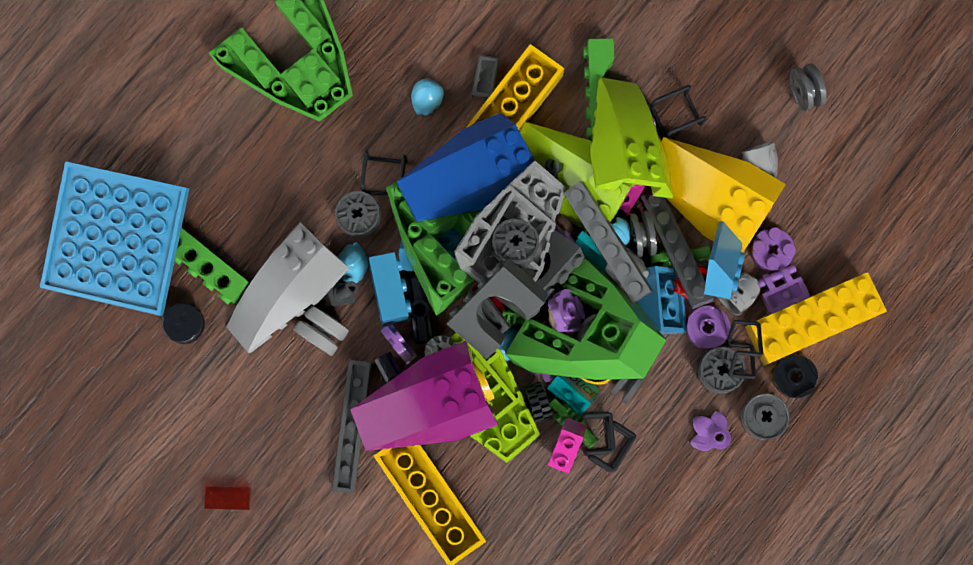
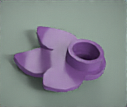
M715 411L711 419L705 416L693 418V426L698 433L690 441L693 447L701 451H708L712 448L725 449L729 446L731 435L727 430V420L722 413ZM722 434L724 436L723 441H717L716 436Z

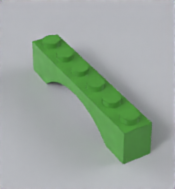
M588 39L587 46L583 47V58L587 59V66H584V79H588V87H585V99H589V107H586V120L590 119V127L586 128V138L593 141L592 129L595 126L594 112L597 109L598 80L600 77L604 78L613 65V39Z

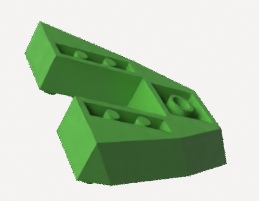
M277 0L275 2L279 12L311 49L309 53L281 74L243 28H240L209 52L213 61L224 71L274 102L319 122L353 96L344 52L324 0Z
M396 181L386 187L394 218L408 260L435 314L438 315L465 296L474 279L460 269L458 262L436 239L452 228L464 237L474 218L482 210L416 222Z
M584 255L581 265L574 268L566 282L560 284L556 289L558 292L569 289L572 291L569 293L572 296L577 295L582 303L600 310L582 341L579 342L529 319L528 321L525 320L505 353L513 364L531 373L593 380L644 379L665 344L666 339L637 302L633 303L624 289L615 283L595 262Z

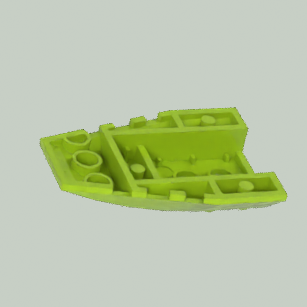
M600 77L596 96L597 109L594 112L595 126L592 129L593 141L590 145L595 188L615 191L624 182L651 186L653 196L674 197L668 160L651 112L638 84Z
M525 122L520 134L534 161L539 163L544 169H546L545 163L547 159L554 160L553 169L556 167L557 162L563 163V170L558 173L557 180L566 187V191L578 182L584 181L609 222L614 223L612 220L631 187L636 184L623 182L615 191L595 188L590 154L591 140ZM564 195L559 213L566 220L581 229H586Z
M456 332L450 336L457 344L465 341ZM467 343L474 363L482 371L494 395V399L489 401L488 404L491 403L499 424L470 436L508 463L540 436V433L500 349L498 348L486 359Z

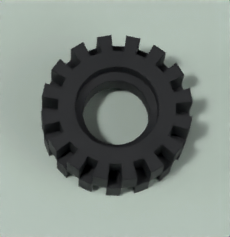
M540 381L524 386L535 424L552 420L551 408L543 383Z

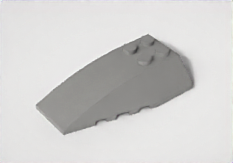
M533 161L474 218L454 251L460 269L478 283L485 276L489 278L493 274L491 270L498 263L491 251L495 229L505 220L513 218L522 219L530 223L536 229L539 236V247L534 260L528 266L521 268L536 282L545 265L544 257L549 251L550 236L555 230L556 224L554 222L556 215L560 212L566 187L539 163Z
M303 221L298 223L266 260L244 292L226 326L248 353L253 352L273 337L272 333L277 329L282 330L288 325L287 322L293 317H299L305 313L304 309L309 305L317 304L349 269L337 255L331 252L314 235L315 233Z

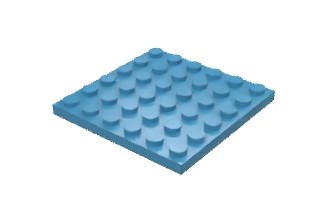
M65 161L40 288L162 316L165 310L190 188Z

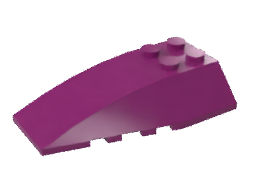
M467 341L423 357L350 409L366 451L457 441L499 425L491 403L488 404L472 363L474 359Z

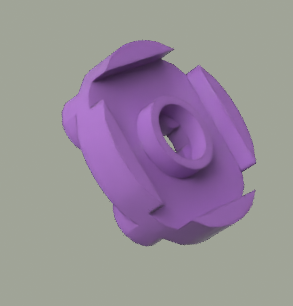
M779 228L763 230L752 241L751 257L759 268L766 271H778L779 268L788 266L796 252L791 237ZM768 245L777 247V255L768 253Z
M564 289L554 294L553 298L548 301V307L552 311L557 331L572 334L582 330L584 325H581V320L585 319V312L577 295L572 296L569 293L572 292L571 290Z
M713 306L699 307L687 318L686 333L689 340L697 348L707 350L717 348L728 337L730 331L729 319L724 312ZM704 322H708L709 325H713L711 333L703 331L702 327L705 326Z
M391 323L380 330L406 364H409L417 357Z

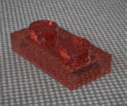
M206 486L204 509L250 510L251 488Z

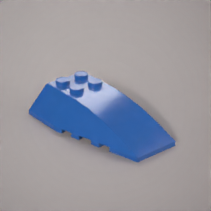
M498 113L462 129L397 181V185L416 222L441 218L452 214H463L464 212L474 210L479 211L483 210L534 159L516 124L503 114Z

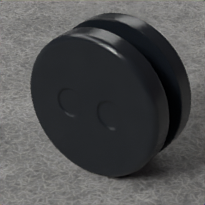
M178 303L168 308L162 318V329L170 340L179 344H190L202 336L205 329V319L201 311L187 303Z

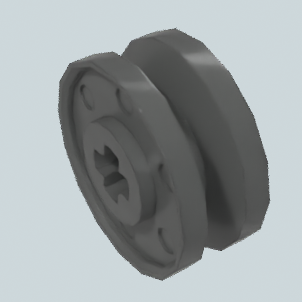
M810 63L806 64L803 70L801 68L792 69L790 72V85L799 108L802 111H809L813 108V105L815 107L824 106L827 99L826 88L818 68Z
M353 191L345 194L338 201L335 208V218L338 226L347 235L354 238H365L372 235L378 229L381 222V210L377 201L370 194L362 191ZM361 212L363 216L361 218L355 217L354 213Z
M648 210L643 211L640 222L635 213H629L628 224L632 232L630 242L633 252L640 258L643 256V247H646L650 256L656 255V234L650 212Z
M513 218L505 220L497 226L493 233L491 243L493 257L502 264L509 258L519 268H524L532 263L537 254L539 236L536 229L522 219Z
M727 347L714 348L700 359L697 367L698 379L709 392L716 394L728 393L738 388L744 381V378H733L728 375L735 350ZM738 355L733 373L746 374L745 362L741 355ZM721 366L724 367L723 371H725L722 375L719 374L720 370H717Z
M645 378L617 379L610 394L615 396L622 389L625 393L621 401L627 404Z
M767 393L755 395L748 399L742 406L740 418L743 428L749 435L760 440L775 439L784 433L788 427L790 415L789 409L783 400L778 396ZM762 413L769 414L767 416L768 421L761 420V418L763 417Z

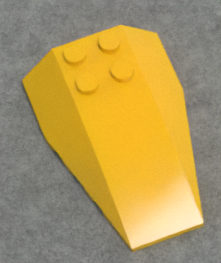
M663 137L661 144L668 160L674 196L667 198L668 201L703 236L713 242L719 221L724 222L742 242L741 252H744L786 184L750 162Z

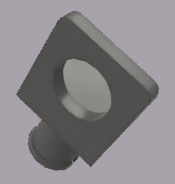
M353 281L335 284L324 296L325 305L320 300L317 303V308L320 311H326L333 306L354 303L353 294H356L358 291L357 284Z

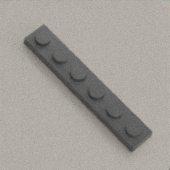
M580 181L567 190L564 195L631 301L636 303L653 292L650 284L585 182Z
M652 192L641 196V202L645 210H648L652 216L657 236L692 309L713 302V296L704 294L706 282L666 199L653 196Z
M349 360L332 491L355 493L362 440L350 409L367 398L371 362Z

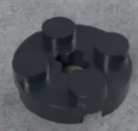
M789 355L781 359L772 373L775 387L787 398L798 399L809 395L814 391L818 379V371L814 363L810 359L798 355ZM792 371L800 373L801 376L798 378V383L790 379Z

